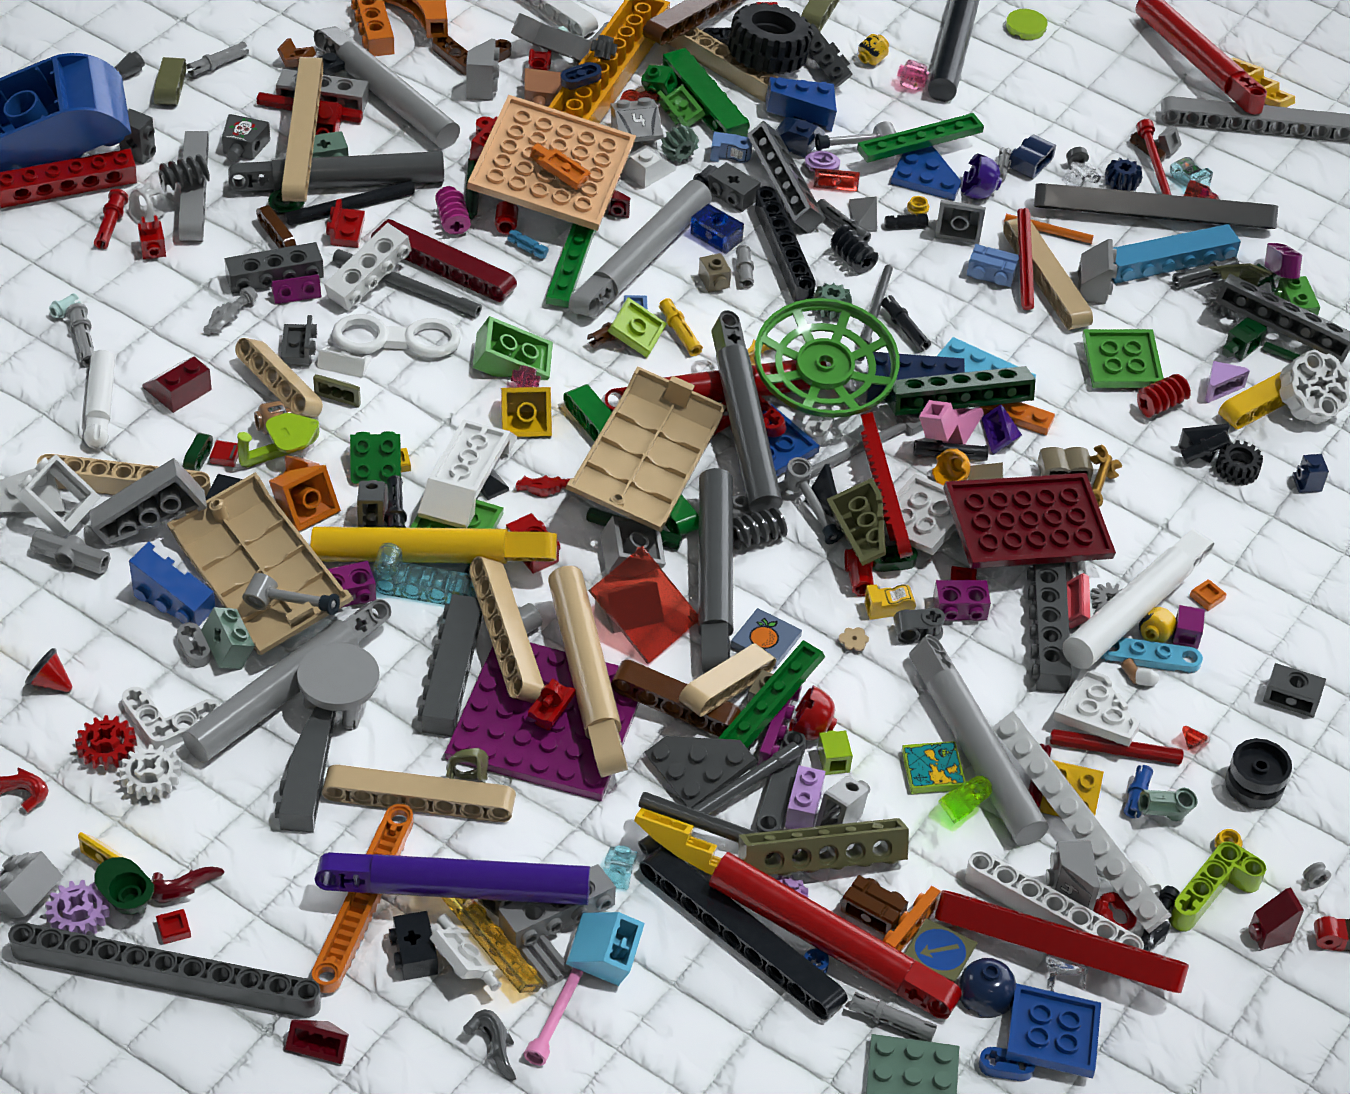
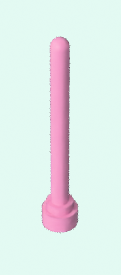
M572 968L539 1037L528 1043L524 1051V1057L530 1063L538 1066L546 1063L550 1055L549 1041L584 973L583 971Z

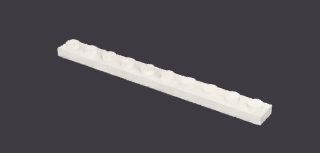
M1012 711L992 727L1076 839L1078 841H1091L1095 864L1148 933L1152 932L1172 915L1017 714Z

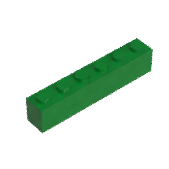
M686 48L663 54L662 65L672 67L678 80L675 88L677 89L681 85L685 87L706 115L701 119L713 133L720 132L748 137L747 134L750 129L748 118L744 117L738 110V107L728 98L727 94L720 89L716 81L708 75L705 68L696 61L694 55H691Z

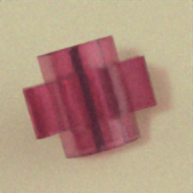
M520 365L518 371L513 370L510 381L515 382L514 388L539 387L541 376L536 375V368Z

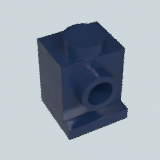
M1303 455L1296 472L1292 473L1299 493L1323 491L1329 473L1323 455Z

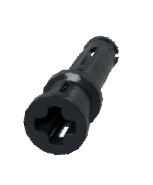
M392 475L387 479L388 510L384 514V520L387 523L386 527L406 528L407 514L403 510V481L397 475Z

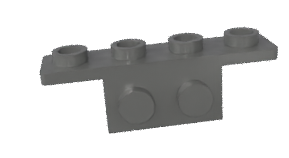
M812 23L813 36L809 53L834 86L838 87L853 75L847 67L850 63L843 54L838 55L841 51L835 43L829 44Z

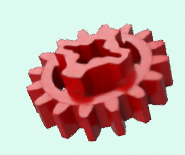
M105 715L101 721L94 717L93 724L85 722L84 730H78V738L75 739L78 757L83 758L85 765L92 762L93 769L103 765L104 770H108L110 764L118 768L119 761L128 759V752L135 753L134 747L137 746L134 727H129L127 720L120 723L119 716L109 720L108 715Z

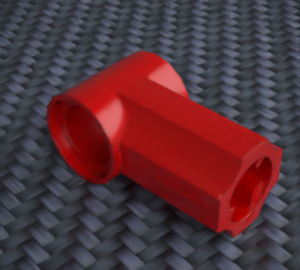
M845 549L844 565L845 571L849 572L851 591L857 594V596H865L867 585H874L872 574L873 561L862 566L852 549Z

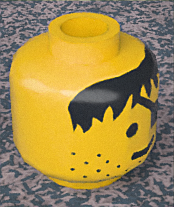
M870 34L858 45L860 61L873 66L881 62L889 54L887 39L880 34Z

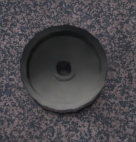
M1253 738L1245 740L1237 745L1232 755L1230 766L1225 776L1226 788L1230 795L1243 805L1259 809L1272 807L1281 800L1292 772V760L1286 750L1268 739Z

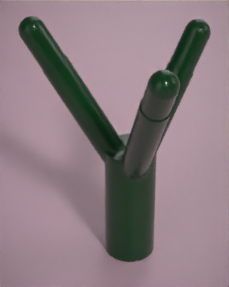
M1260 263L1256 264V266L1267 270ZM1272 272V275L1260 280L1257 287L1268 282L1271 285V291L1276 292L1275 280L1281 277Z

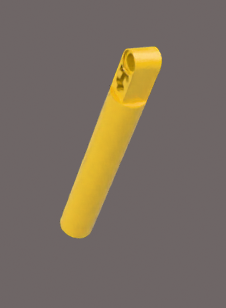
M313 527L310 547L322 562L368 561L471 564L473 559L478 556L502 564H507V561L550 562L556 561L557 534L551 532H508L507 529Z

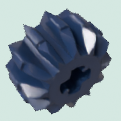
M1119 157L1118 160H1111V163L1108 164L1105 170L1106 185L1110 186L1113 190L1136 191L1142 182V167L1137 165V161L1131 162L1129 159L1123 160Z

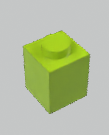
M847 731L820 733L817 751L822 770L826 771L825 775L850 773L853 754Z

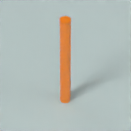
M1006 213L1004 222L1017 219V216ZM1031 220L1038 231L1089 244L1093 242L1094 235Z

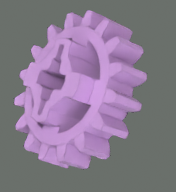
M81 880L79 885L69 881V887L67 888L59 885V893L51 892V901L45 904L47 922H50V927L86 935V932L91 931L96 934L98 933L96 926H105V918L110 917V904L108 900L97 890L94 882L86 886L85 880ZM93 901H94V902L96 903V905H97V908H96V909H95L94 906H93ZM59 910L62 911L63 917L59 915Z

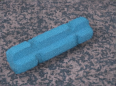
M517 230L509 232L507 237L509 242L516 243L518 247L531 254L534 253V256L540 259L546 258L549 251L548 247L542 244L539 245V242L526 235L523 236Z

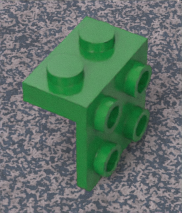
M384 431L381 434H371L370 432L350 434L351 482L353 484L370 480L383 481L387 484L388 477L392 475L401 477L400 434H396L393 431Z

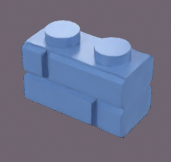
M975 244L969 259L967 276L1011 287L1017 273L1019 255Z

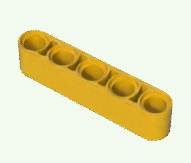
M1281 372L1229 398L1221 405L1218 414L1238 430L1286 405L1282 402L1279 393L1281 388L1279 376Z

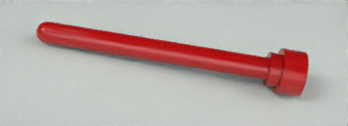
M1143 119L1136 124L1137 133L1145 140L1161 193L1172 195L1153 139L1155 131L1153 121Z

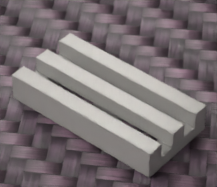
M542 935L539 936V943L562 972L558 970L537 942L531 945V948L553 974L552 978L529 951L528 946L523 944L519 946L518 951L545 986L549 988L567 978L572 968L566 965L564 958L548 938Z

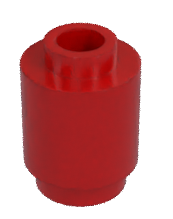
M507 201L497 204L494 224L499 233L507 235L511 230L517 228L519 208L516 204Z

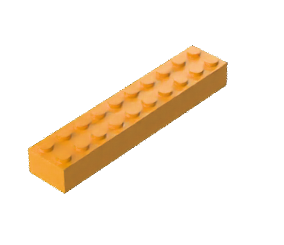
M624 0L600 34L614 38L613 44H617L616 56L611 55L610 60H601L595 58V52L590 50L578 64L593 62L600 65L602 69L601 79L575 90H568L562 87L548 107L600 123L610 109V103L615 102L655 44V42L643 36L642 32L645 24L651 18L670 9V2L666 0Z

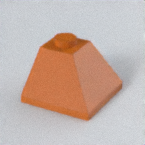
M324 464L290 470L269 480L276 503L298 531L341 511L327 467Z

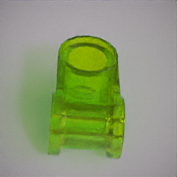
M976 776L947 793L938 802L953 824L970 814L975 807L991 795L992 785L986 777Z

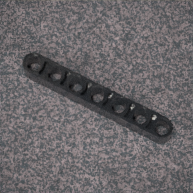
M770 186L759 187L756 191L755 212L794 302L813 299L816 281L780 198L774 188Z

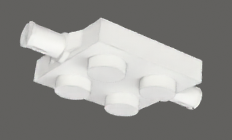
M447 914L441 915L437 919V923L442 929H436L430 937L437 947L439 954L447 959L457 976L462 979L480 978L485 981L492 992L497 991L502 986V983L497 978L503 975L506 967L475 929L460 928L453 924Z

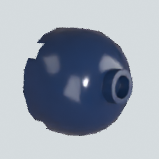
M981 958L973 961L964 969L958 986L962 991L960 1001L967 1010L971 1008L973 1011L978 1012V1016L984 1018L1003 1015L1012 1005L1016 989L1015 976L1010 968L1000 960Z

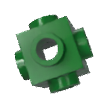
M648 65L646 72L642 75L641 83L647 96L659 97L657 92L660 90L665 96L673 92L678 80L672 67Z

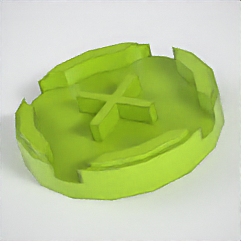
M1017 9L1008 14L1005 25L1011 35H1019L1020 39L1034 40L1042 37L1044 32L1046 33L1048 22L1043 14L1035 10Z

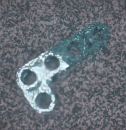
M384 543L379 548L373 566V577L376 582L377 592L383 595L441 605L450 604L452 594L475 597L476 592L470 574L403 563L401 549L392 543Z

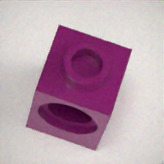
M1179 605L1175 617L1177 626L1173 634V645L1199 648L1204 630L1205 609Z

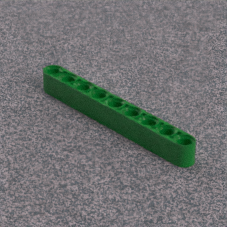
M584 384L565 392L563 400L569 412L595 442L612 412L588 384ZM681 494L665 526L670 532L684 536L699 529V515Z

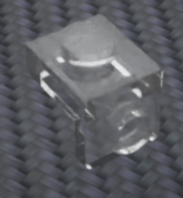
M1072 162L1062 181L1066 185L1082 187L1085 182L1097 184L1102 176L1096 172L1097 168L1091 163Z

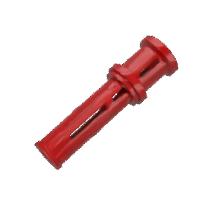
M121 189L110 190L108 203L103 207L104 217L94 239V245L101 249L103 242V249L108 248L117 220L122 218L124 214L123 207L129 201L128 194Z

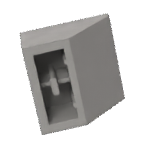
M494 38L468 50L466 99L493 101V92H498V79L495 78H499L498 61L500 48H496V39Z
M1107 239L1081 254L1077 271L1078 290L1088 303L1106 304L1107 296L1112 295L1113 281L1111 279L1116 278L1117 264H1113L1116 261L1117 249H1113V239Z
M42 851L26 852L19 856L12 855L3 862V869L0 871V912L10 918L26 916L64 877Z

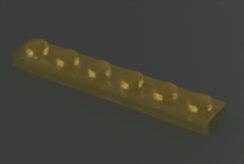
M441 897L519 993L538 992L544 983L538 977L537 971L523 959L519 949L511 944L503 935V930L489 918L484 907L479 905L474 899Z

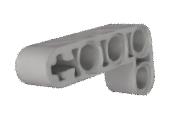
M522 13L518 14L511 30V34L546 50H552V52L580 62L589 53L592 44L591 41L583 37L543 24Z

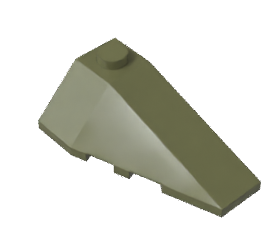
M873 478L827 499L837 525L842 530L845 539L862 566L886 555L882 494Z

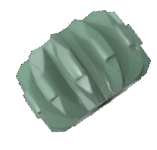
M680 124L677 128L672 126V130L666 132V137L661 139V148L669 160L681 163L683 159L688 160L690 155H694V150L699 148L698 142L700 140L691 127Z
M834 282L832 285L824 283L823 286H818L813 296V299H836L852 304L850 289H844L843 284L838 286ZM815 310V313L821 314V318L829 317L830 320L832 318L839 319L841 314L834 311Z

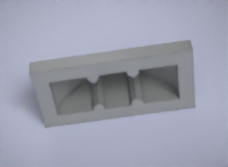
M877 196L849 199L852 219L858 221L859 226L867 232H877Z

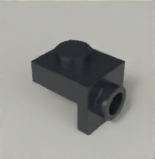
M333 52L317 57L323 58V75H332L345 70V62Z

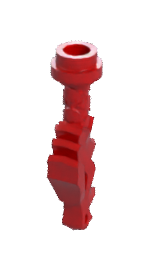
M524 475L521 480L517 481L515 488L517 492L526 490L539 497H549L550 494L554 495L560 493L562 488L565 489L572 478L561 479L559 476L550 478L544 475L532 479Z

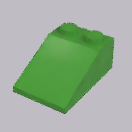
M489 316L476 333L472 368L496 377L548 380L551 371L553 342Z

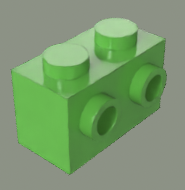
M1300 276L1297 279L1280 278L1274 295L1311 313L1319 314L1321 307L1307 276Z

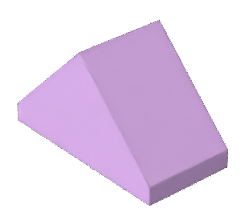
M1213 361L1205 401L1210 403L1245 388L1250 370L1246 367Z

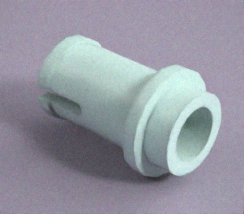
M72 293L60 301L54 300L49 306V311L54 318H63L67 308L75 304V301L80 298L77 294Z

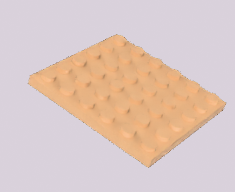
M508 94L467 182V189L598 231L635 143L636 135ZM538 142L548 150L556 148L589 170L591 173L590 179L575 190L539 166L530 157L532 147Z

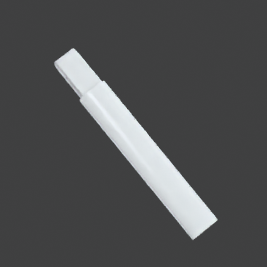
M1192 528L1064 641L1062 649L1067 661L1079 669H1087L1093 665L1193 572V569L1209 555L1215 542Z

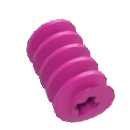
M452 186L441 188L435 195V201L442 228L449 234L457 235L466 232L470 228L471 222L464 195Z

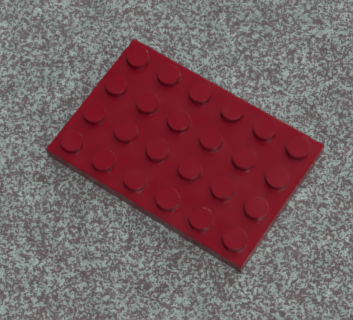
M1087 473L946 481L943 489L970 569L1113 559L1116 554Z

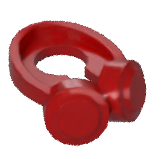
M1104 893L1096 900L1093 911L1128 931L1137 923L1136 916L1118 893ZM1108 904L1125 913L1127 919L1124 924L1117 923L1114 920L1113 912L1108 908Z

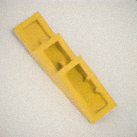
M1234 57L1231 58L1267 90L1264 104L1277 107H1289L1295 104V95L1281 91L1280 82L1264 76V68Z
M642 807L636 814L634 821L655 841L687 863L705 873L713 874L722 859L714 856L717 845L692 837L693 825Z

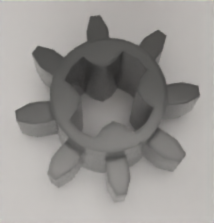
M598 35L597 40L592 39L590 50L595 52V58L610 60L611 55L616 56L617 44H613L614 38Z

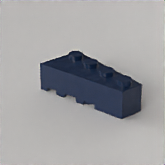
M874 352L876 361L875 375L890 377L891 361L889 353ZM899 353V371L896 380L965 373L964 358ZM868 363L866 367V374H868ZM871 384L870 388L866 391V403L878 397L886 385Z

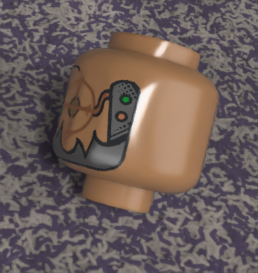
M280 401L261 404L258 410L254 412L257 430L269 436L266 430V422L274 416L292 413L291 409L286 408Z

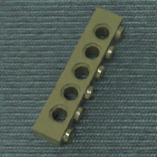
M900 818L741 834L739 835V858L768 875L777 874L780 876H787L791 872L799 871L814 873L818 869L827 868L841 870L845 866L854 865L868 867L872 863L881 862L895 864L900 860H908L909 828ZM881 841V843L878 846L873 847L875 843ZM854 844L851 849L847 850L848 846ZM828 846L826 851L820 853L822 848ZM801 849L799 854L792 856L795 851ZM774 852L772 857L765 859L769 853Z

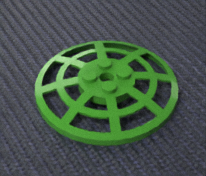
M805 299L780 308L764 322L755 342L754 360L756 370L767 389L789 407L818 417H848L872 409L891 392L899 371L900 356L897 344L885 325L863 308L836 299ZM825 310L841 314L837 325L828 323H812L807 325L802 312ZM793 315L798 328L789 332L780 343L767 336L779 322ZM850 316L869 326L880 339L867 344L859 335L846 329ZM825 331L832 332L833 335L831 339H814L811 332ZM802 335L805 344L800 348L799 352L787 347L792 340ZM842 337L850 339L860 349L851 352L847 346L841 343ZM763 344L776 351L775 366L778 374L765 375L761 362ZM883 347H886L891 361L890 377L875 375L876 361L873 353ZM783 355L796 361L797 370L784 372L782 364ZM866 357L868 374L854 371L856 360ZM827 361L831 366H822L820 362ZM802 379L811 386L808 394L798 389L790 381ZM850 379L864 382L852 394H849L843 387ZM783 382L791 392L805 399L803 404L781 393L772 383ZM871 384L886 385L883 392L871 402L862 406L855 402V399L863 395L870 388ZM820 389H834L839 398L827 399L817 396ZM814 403L825 405L844 403L849 409L823 410L813 408Z

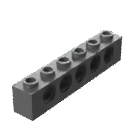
M763 120L747 136L793 222L807 233H810L826 218L780 134Z
M1230 273L1215 302L1321 353L1331 354L1342 363L1350 351L1349 330Z
M1065 562L1033 564L1027 568V581H1031V585L1028 587V600H1032V604L1029 606V619L1033 620V624L1030 625L1029 637L1034 639V643L1031 644L1030 658L1035 659V664H1032L1031 678L1036 679V690L1067 693L1072 678L1071 663L1065 658L1062 649L1064 641L1070 637Z

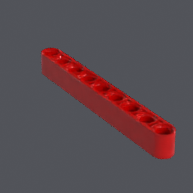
M941 891L934 917L951 925L1174 993H1182L1189 969V964L1183 961L952 891Z

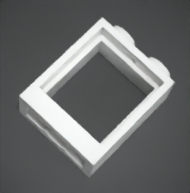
M54 455L49 460L43 458L35 466L34 469L37 472L33 477L28 475L20 482L18 486L21 490L15 496L56 535L64 537L72 531L101 497L61 458ZM48 471L80 501L64 520L31 491Z

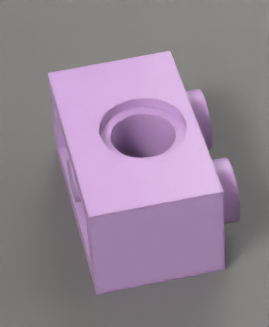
M798 766L788 804L785 828L814 827L826 771Z

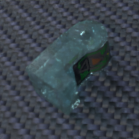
M1184 157L1170 165L1171 176L1194 196L1210 189L1213 171L1209 168L1201 169L1190 157Z

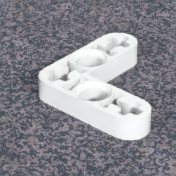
M132 686L122 693L124 710L147 742L153 745L154 749H158L161 745L166 749L183 741V732L197 723V719L201 720L209 713L206 711L212 712L220 706L217 700L205 699L165 718L143 688ZM133 698H134L135 700H139V702H140V707H137V704H136V702L133 700ZM146 714L155 716L153 720L148 722L140 719ZM184 720L192 722V725L187 728L178 726Z

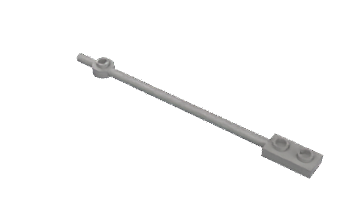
M921 413L898 415L896 418L897 424L879 432L881 442L903 431H906L910 436L923 431L919 418ZM863 441L813 465L810 478L819 474L825 464H830V467H833L865 451ZM784 480L778 483L780 493L787 490ZM742 495L733 496V518L739 517L741 519L743 515L750 516L751 511L749 510L747 497Z

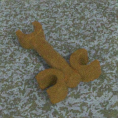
M1102 444L1095 446L1093 449L1097 454L1090 456L1093 464H1100L1092 486L1099 507L1103 504L1101 491L1106 476L1109 479L1119 477L1115 470L1123 466L1119 460H1112V456L1108 454V450Z

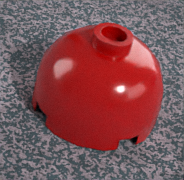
M812 685V688L806 691L795 710L797 712L795 716L797 720L791 719L788 732L793 730L804 734L806 740L819 739L820 733L833 731L837 719L834 718L836 708L830 695Z

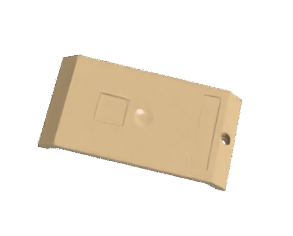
M637 366L624 394L574 478L569 480L566 489L661 532L714 436L726 406L694 392L695 385L672 375L671 379L668 380Z
M256 472L206 500V509L189 511L185 517L175 518L166 523L183 553L208 587L214 591V595L224 608L238 610L254 643V650L258 655H263L329 614L327 611H321L319 607L312 606L309 601L304 604H297L273 599L265 610H258L244 602L242 596L255 573H263L273 578L278 584L277 589L319 597L337 594L340 598L339 609L353 601L352 595L348 590H344L271 497Z

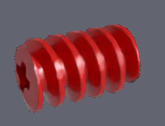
M1172 374L1154 384L1141 388L1137 393L1138 407L1144 416L1150 418L1154 414L1166 411L1169 407L1172 408L1176 404L1183 403L1184 399L1188 400L1191 396L1190 386L1182 375Z

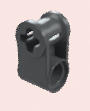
M905 609L897 612L893 617L897 639L902 644L919 643L927 634L934 636L938 640H941L943 637L942 625L945 622V614L940 609Z

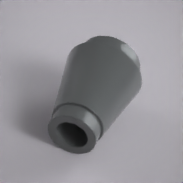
M128 52L114 68L124 79L142 71L145 62L138 52Z

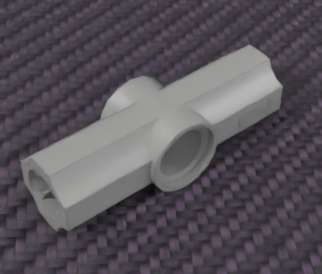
M36 530L30 543L31 551L54 558L56 563L65 569H72L74 566H78L98 574H104L111 560L109 552L88 546L83 539L72 534L64 538L43 530Z

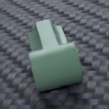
M1186 787L1179 788L1176 792L1144 789L1140 793L1138 801L1139 811L1143 812L1144 815L1167 816L1172 821L1182 820L1198 804L1196 794Z

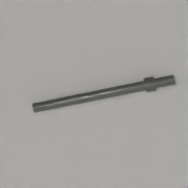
M891 265L884 266L869 312L876 318H878L881 302L884 299L893 271ZM865 325L863 334L860 335L867 344L873 341V330ZM865 357L858 359V361H863Z

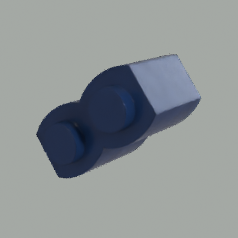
M1033 134L1029 138H1025L1021 146L1013 149L1009 158L1011 161L1010 168L1035 178L1053 160L1057 145Z

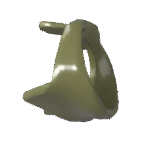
M479 748L464 749L456 752L448 760L446 777L455 779V776L460 779H478L480 782L486 783L488 780L487 769L489 763L487 753ZM461 762H469L476 765L477 768L463 772L455 766Z

